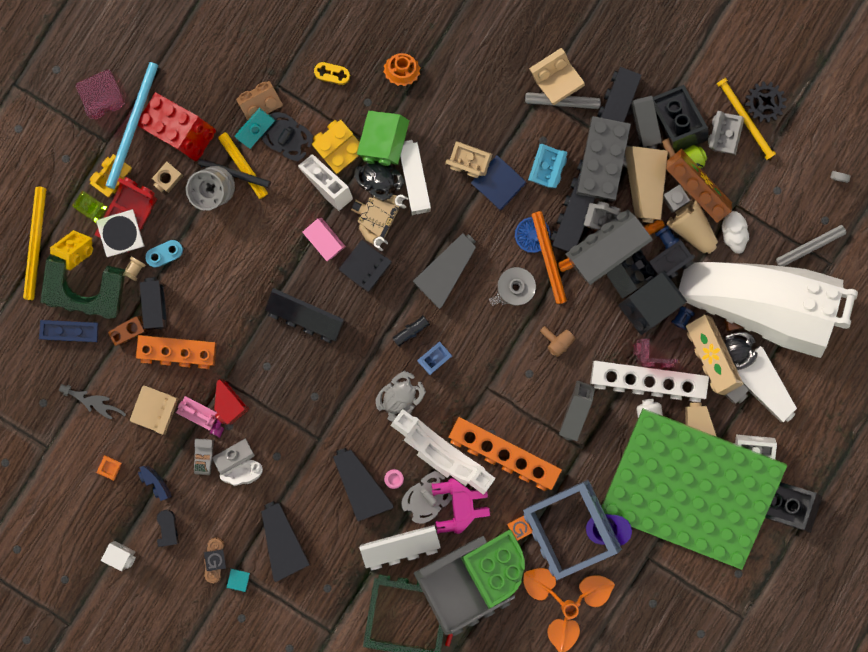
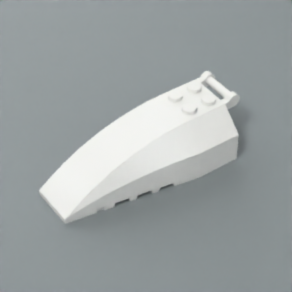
M694 262L684 270L678 289L688 304L704 309L712 315L717 314L727 319L726 321L741 325L749 332L754 331L762 335V338L782 347L819 358L822 357L827 347L833 326L845 329L850 328V316L854 300L858 296L856 290L843 288V280L807 269L747 263ZM841 297L847 298L842 318L836 317Z

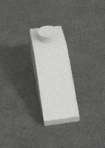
M313 154L298 165L305 176L338 211L353 200L349 187Z

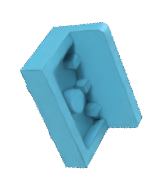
M540 144L528 180L547 188H556L561 180L562 168L567 161V152Z

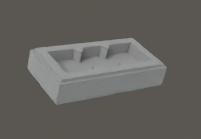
M244 439L215 455L212 459L222 475L255 455L248 441Z

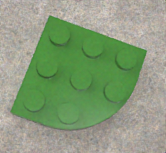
M511 529L461 557L488 609L509 598L515 593L522 582L523 570H525L524 556Z

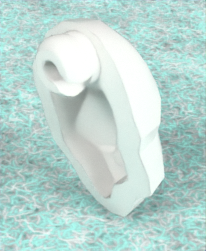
M732 211L725 216L722 223L724 243L733 252L740 254L745 250L746 244L749 241L748 225L740 213Z
M249 459L228 472L220 474V479L233 486L249 484L261 476L263 468L260 463Z

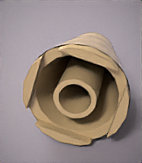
M696 200L682 206L675 212L677 214L674 219L670 217L667 221L669 228L700 252H707L709 254L717 248L716 244L718 241L700 204Z

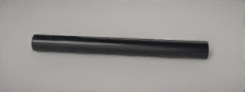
M202 158L198 161L199 166L205 168L220 166L226 169L232 177L265 188H269L271 185V181Z

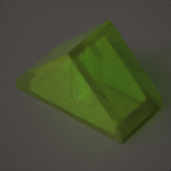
M81 191L72 205L76 210L95 222L100 219L107 206L84 191Z

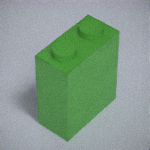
M368 111L357 155L362 157L364 162L374 164V161L385 166H390V163L398 164L410 120L399 114Z

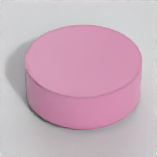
M396 469L388 471L384 478L385 484L392 489L399 488L404 481L403 474Z

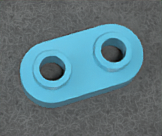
M167 241L150 249L146 253V262L152 267L163 266L180 258L183 253V247L178 241ZM171 246L176 247V251L174 253H170L169 248ZM154 254L158 255V260L156 261L152 260V255Z

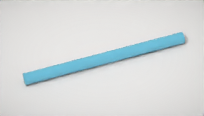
M149 62L106 183L108 188L115 189L158 68V65Z

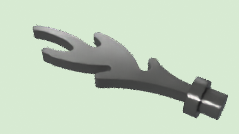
M61 384L59 392L64 393L63 395L66 397L68 394L74 396L85 405L89 412L92 411V405L100 414L109 419L113 417L106 412L107 409L117 411L126 416V413L121 409L103 404V401L110 400L109 397L94 395L84 398V394H87L88 391L70 390V385L65 386Z

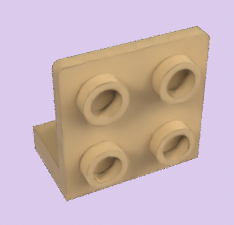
M562 48L529 68L535 82L553 105L585 86L584 81L572 67Z
M142 386L130 421L166 435L179 398L147 386Z

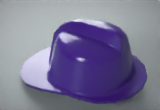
M605 514L620 546L627 543L632 535V528L628 520L618 515ZM591 517L586 526L587 535L594 543L605 545Z

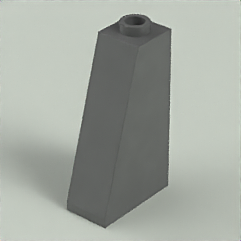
M462 233L413 280V283L439 310L444 305L476 249L474 245L476 241L469 234L465 236Z

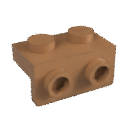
M270 81L259 83L255 89L243 92L236 99L247 120L251 118L259 107L269 114L283 106Z

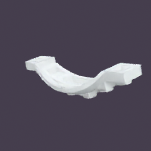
M402 409L390 425L405 436L404 441L418 451V457L448 478L451 475L464 486L470 484L483 495L495 480V477L485 471L484 467L457 450L417 417L411 416Z

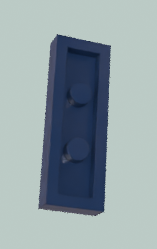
M40 320L39 339L98 342L99 323Z

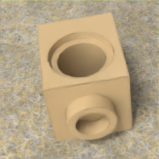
M166 162L153 176L152 179L155 181L153 185L161 192L165 190L169 193L183 175ZM164 174L171 175L169 183H162L161 179Z

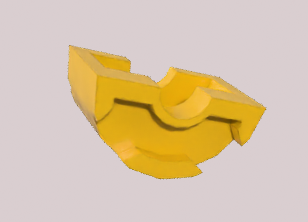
M114 154L111 158L107 157L103 161L101 172H95L89 180L92 186L109 198L113 192H117L119 186L117 181L115 189L106 187L116 158ZM125 162L119 178L123 180L132 169Z

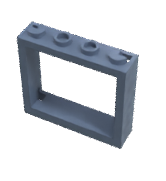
M589 480L523 510L525 521L530 524L533 530L532 535L535 541L539 542L541 554L544 559H547L550 565L549 571L552 576H555L556 580L611 557L622 550ZM580 491L606 545L607 551L562 570L535 511Z

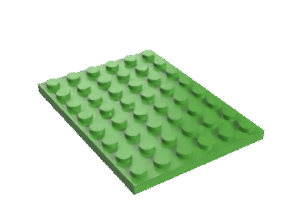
M642 408L601 507L605 514L624 517L633 528L742 570L787 468V464Z

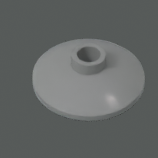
M510 268L498 280V292L501 298L511 305H523L529 302L535 294V280L531 273L523 268ZM513 285H518V286H519V290H518V291L513 290L512 286H513Z

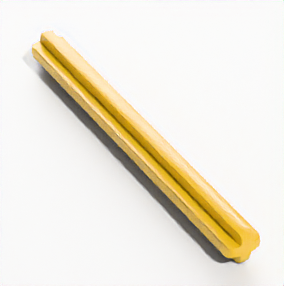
M44 187L35 188L23 295L25 300H34L46 197V188Z

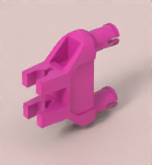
M450 478L448 482L431 483V488L435 489L432 490L433 496L447 493L452 495L454 518L448 521H436V526L440 527L436 528L437 534L452 531L460 534L474 518L490 516L488 507L473 508V499L487 498V491L483 495L476 489L469 490L454 478Z

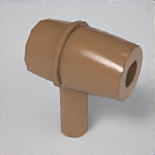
M546 326L540 330L551 342L547 347L550 353L556 357L566 352L575 340L574 335L567 329L557 337Z

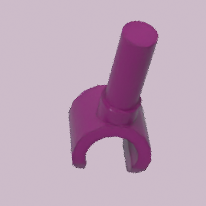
M217 420L216 424H213L209 433L218 438L221 437L224 430L219 420Z

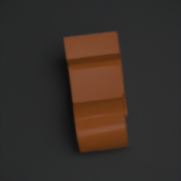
M136 316L108 333L114 345L118 346L138 335L148 332V330L144 329L142 317Z

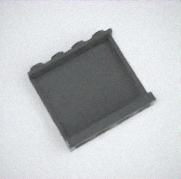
M484 536L472 540L414 572L445 635H458L464 631L463 627L466 625L471 627L479 623V618L482 616L487 618L495 614V609L498 607L503 609L511 604L510 601L515 598L514 595L488 609L461 557L487 543Z

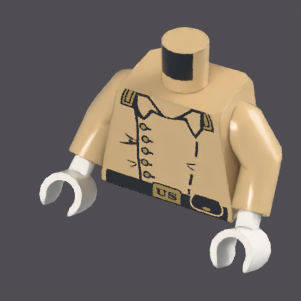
M393 195V197L383 202L374 197L369 198L366 205L356 200L351 210L360 214L358 219L360 224L359 230L365 240L373 244L380 251H383L380 247L382 243L388 244L384 238L399 210V206L406 208L402 201L404 199L408 200V198L403 195Z

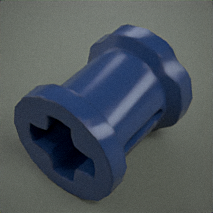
M669 226L655 234L664 243L665 250L679 241V238L673 235Z
M681 306L676 318L671 323L686 331V325L695 313Z

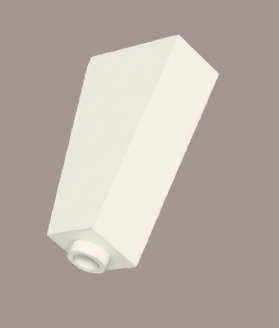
M413 140L404 141L400 157L411 213L416 215L431 212L418 143H413Z
M758 346L754 350V352H758L755 362L747 368L737 371L749 392L780 422L785 420L788 422L795 416L794 411L797 408L764 349Z

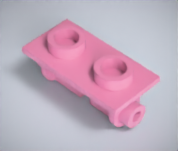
M186 396L180 402L176 412L208 430H211L217 419L215 416L217 412Z

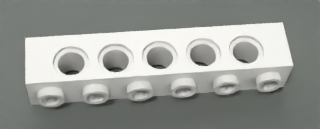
M593 361L590 384H594L596 389L606 390V386L614 387L613 391L625 392V389H631L633 394L644 395V391L652 392L651 396L663 397V394L671 395V399L682 400L683 396L690 397L689 401L701 402V399H706L709 376ZM609 371L616 374L614 382H608L606 379V374ZM628 374H632L635 377V382L632 385H628L625 382V377ZM648 376L654 380V385L650 388L644 384V380ZM666 379H670L673 382V387L670 390H666L663 386ZM686 381L692 385V390L689 393L684 392L682 389V385Z

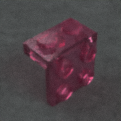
M110 70L100 72L76 84L78 93L85 106L84 110L90 119H98L104 116L105 112L110 110L111 112L116 111L122 107L121 105L125 104Z
M639 339L637 343H634V355H637V363H642L641 367H655V364H661L662 368L675 367V364H679V359L649 358V339Z

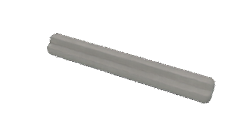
M526 93L525 95L526 103L553 105L545 94ZM568 96L554 106L599 109L601 100L599 98Z
M840 225L778 257L776 262L778 266H785L845 235L846 230L843 225Z

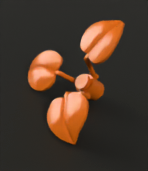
M537 568L529 570L523 576L524 586L531 597L536 600H544L547 598L548 593H550L562 605L561 609L565 616L564 620L556 619L552 621L547 630L548 638L558 652H567L579 637V625L576 621L570 619L577 617L581 600L584 598L586 604L592 607L602 606L609 599L615 586L614 582L606 577L591 575L580 582L579 589L583 594L579 596L576 603L572 600L563 602L551 590L556 585V578L552 576L548 569Z

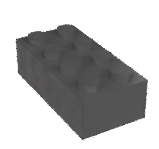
M592 116L576 192L577 195L612 202L616 200L631 124Z

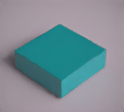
M231 568L227 588L246 592L250 573Z

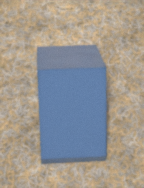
M439 342L417 361L431 375L452 355Z

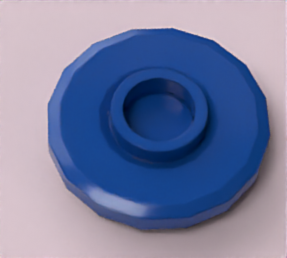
M529 217L522 220L515 230L516 243L526 252L535 253L541 251L533 218ZM546 224V228H547L548 235H549V238H550L549 226Z

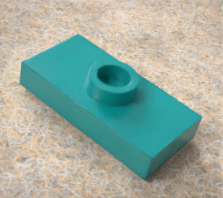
M259 107L237 132L235 138L251 149L275 120Z

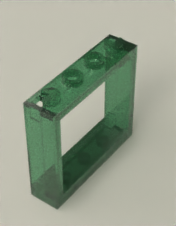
M379 574V577H374L363 647L389 652H441L444 632L440 624L435 649L370 639L379 585L423 592L418 581L416 584L409 583V579L398 577V580H391L389 575Z

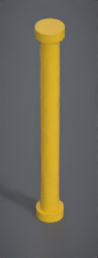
M727 78L722 79L717 83V86L722 88L738 114L744 117L745 125L765 153L766 160H768L776 152L771 150L728 85Z

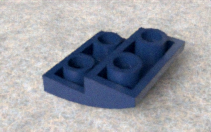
M497 155L489 163L486 175L479 176L471 182L500 211L527 184L523 178Z
M148 465L139 467L141 471L138 474L141 482H145L146 486L155 485L152 489L156 498L162 501L172 497L167 485L155 470Z

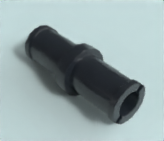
M422 315L412 324H407L404 330L392 338L400 347L410 338H415L417 333L430 324Z

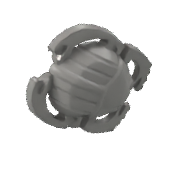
M403 371L397 374L391 381L394 386L391 383L387 384L377 395L376 407L379 411L386 410L389 415L387 419L390 421H394L397 417L395 414H399L402 409L411 414L415 408L412 403L418 405L426 393L421 382H418V386L411 385L410 378L413 379L414 375L409 372ZM400 378L407 379V381L398 382ZM416 390L419 391V397L417 399L415 398ZM384 391H385V395H384V398H383V400H384L383 402H384V403H382V395H383V393H384Z
M434 471L426 475L421 480L422 486L420 483H417L402 498L403 510L413 513L412 521L421 524L432 520L441 510L439 505L441 504L442 507H445L452 500L450 493H448L446 500H443L444 494L432 495V490L435 489H432L431 483L427 481L430 478H436L437 481L432 483H440L439 478L443 480L445 476L439 472ZM413 491V493H412V495H411V497H410V504H409V503H408V498H409L410 493ZM431 513L433 514V515H431V516H429V517H426V518H420V515H423V516H424V515H429V514H431Z

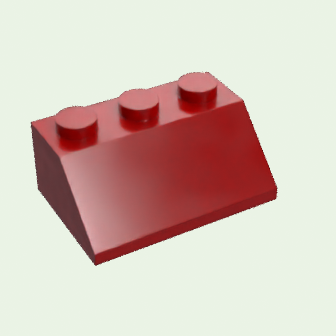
M220 379L217 381L214 408L217 414L215 416L222 424H233L250 409L225 380Z

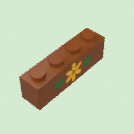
M682 149L667 160L666 170L717 223L732 212L731 200Z

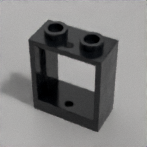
M156 277L144 278L145 282H140L144 329H166L168 327L164 284L156 279Z

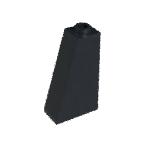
M347 448L336 451L337 455L333 456L357 521L394 508L393 503L352 449L348 451Z
M275 501L264 505L265 510L261 512L274 581L277 582L309 566L311 563L281 503L276 504Z

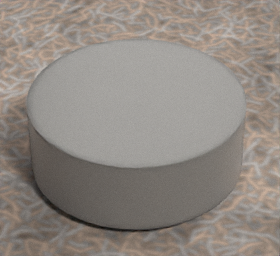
M832 171L830 178L848 183L851 176Z

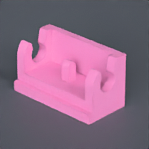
M318 218L303 231V234L326 261L335 257L346 247L323 218Z

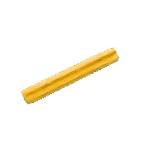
M226 132L221 134L218 138L239 170L256 176ZM248 182L259 199L264 198L268 194L264 187Z

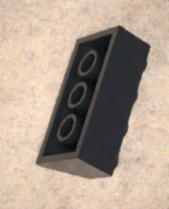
M274 288L271 291L265 311L269 312V317L276 320L281 317L286 320L285 324L294 328L297 325L304 327L303 332L312 336L314 333L322 335L320 339L331 343L332 340L337 341L345 323L344 319Z

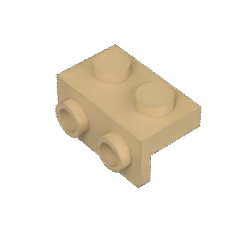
M456 141L451 158L446 160V164L451 165L450 169L459 172L463 169L468 171L467 175L478 178L479 176L486 175L492 154Z

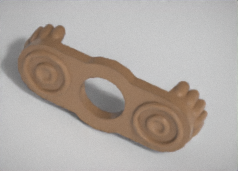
M212 538L207 544V551L223 549L225 544L220 538ZM205 567L204 577L207 582L214 584L220 581L221 569L207 571Z

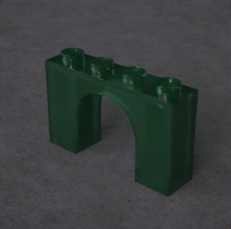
M52 254L49 255L45 264L40 303H45L49 307H64L68 311H83L87 315H102L106 319L117 317L120 312L126 269L106 266L102 275L100 293L92 297H82L74 293L68 285L66 260Z

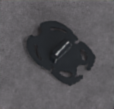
M280 112L270 114L275 121L261 136L262 140L272 150L280 153L282 150H285L282 154L286 158L299 162L306 155V152L301 154V146L308 142L307 146L311 147L314 136L302 125L296 128L298 123L289 115ZM279 117L287 118L288 121H287V120H277V121H276V118H279ZM302 131H303V132L306 134V136H307V139H306V140H304V138H303V136H302V134H301ZM267 134H269V138L274 145L269 142ZM290 151H297L298 154H297V155H290L289 152H290Z
M374 162V164L367 163L364 167L357 166L354 171L357 183L363 189L370 191L374 198L382 202L393 197L392 193L389 194L391 187L397 186L396 189L398 191L405 182L402 175L393 168L391 163L390 166L382 165L379 162ZM361 173H362V179H363V182H364V183H362V182H361V179H360V174H361ZM393 176L398 177L397 183H394L395 181ZM381 191L385 192V194L379 195L376 192Z
M736 332L725 336L726 341L724 343L737 370L747 368L755 362L758 352L751 350V346L756 342L752 335L746 332ZM736 336H741V337L746 338L747 341H745V340H743V339H741V338H735V337H736Z

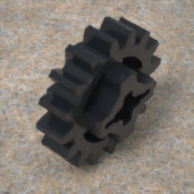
M763 81L761 87L755 84V90L751 88L748 90L751 95L745 96V99L749 102L745 103L744 106L750 108L747 114L753 113L752 119L754 120L758 117L759 123L763 119H765L766 123H769L770 118L776 121V114L782 116L781 110L786 109V106L782 104L787 101V98H782L785 92L778 91L779 85L775 88L772 87V82L766 86L765 81ZM768 90V91H770V92H769V93H766V94H763V93H761V92H759V91ZM775 96H776V98H777V100H778V106H777V104H775V100H774V97H775ZM753 99H754V101H756V104H757V108H756V109H755V107H754V105H753ZM768 99V105L763 106V100ZM763 111H769L770 113L772 112V114L764 115L761 113Z

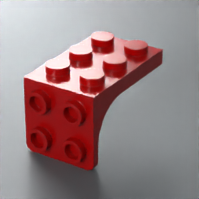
M156 92L141 114L137 125L194 161H198L203 155L205 148L216 132V129L203 119Z
M127 177L124 180L119 178L117 192L104 218L133 209L141 232L158 199L154 196L155 193L144 186L141 189L138 188V184ZM97 229L94 235L101 238L99 229Z

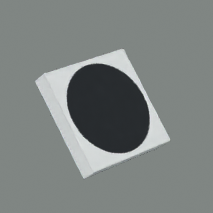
M133 209L96 220L107 257L144 247Z

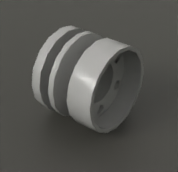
M210 166L194 173L188 179L186 185V195L189 202L200 210H212L227 203L235 191V182L232 175L220 166Z

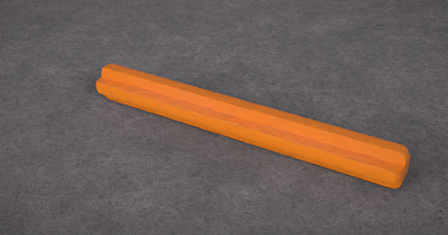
M541 211L532 213V218L557 304H562L567 299L543 213Z

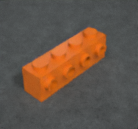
M138 335L136 358L141 359V363L152 364V360L160 361V365L171 366L172 362H178L181 367H190L191 364H198V368L210 369V366H215L217 343Z

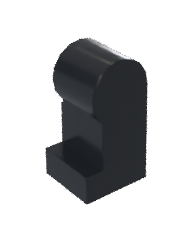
M171 510L159 512L157 522L161 526L162 538L157 539L158 547L179 544L174 513Z

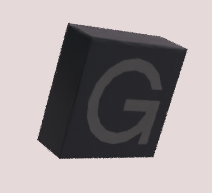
M223 549L204 552L207 571L226 569Z

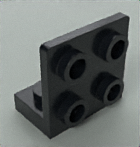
M361 240L339 270L369 293L392 264V261L384 257L364 240Z

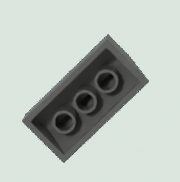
M629 210L619 213L611 222L604 224L600 230L587 236L579 245L573 246L566 253V256L575 270L591 285L653 239L636 216Z

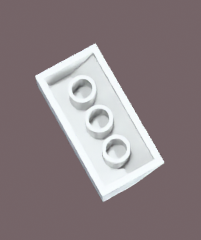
M435 525L361 544L359 548L365 567L376 570L382 568L381 564L389 562V565L400 563L402 558L407 557L408 560L419 558V554L424 552L427 555L438 553L437 549L441 547Z

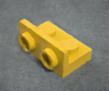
M74 230L50 247V254L66 260L67 270H71L79 265L93 252L92 238Z

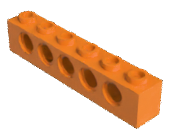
M458 417L449 435L450 443L461 447V445L468 447L467 452L478 456L479 453L486 456L485 461L493 465L496 462L503 465L501 469L510 474L513 471L519 473L518 478L528 483L531 479L537 483L536 487L544 491L547 488L552 490L562 469ZM467 432L475 434L474 442L467 443L464 440ZM484 441L492 443V449L489 452H484L481 448ZM503 449L509 452V458L505 461L500 460L498 456L499 452ZM520 458L526 460L527 464L524 469L516 467V461ZM536 467H541L544 471L541 478H535L533 475V470Z

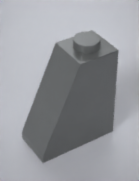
M648 96L633 100L630 108L641 147L658 149V145L662 143L653 97Z
M580 381L576 382L560 428L559 435L564 439L578 441L593 401L594 386Z

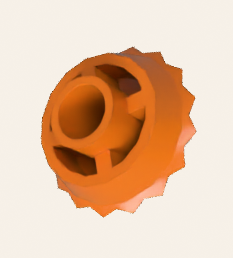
M396 54L388 59L384 65L385 69L383 72L386 74V78L390 80V83H395L397 86L412 84L420 75L418 61L408 54Z

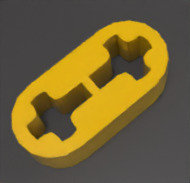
M321 62L314 68L315 76L321 81L344 85L350 79L349 71L342 66ZM325 67L326 71L331 72V74L325 73L323 76H320L318 69ZM341 71H344V75L347 77L343 78L342 81H339L338 76L333 75V73L340 74Z

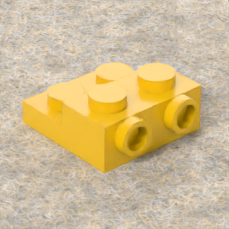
M334 120L327 126L329 129L324 134L320 132L313 138L312 146L332 170L339 174L359 157L357 151L360 142L342 120L338 122Z

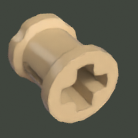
M131 256L130 263L121 273L136 281L138 273L142 267H145V264Z

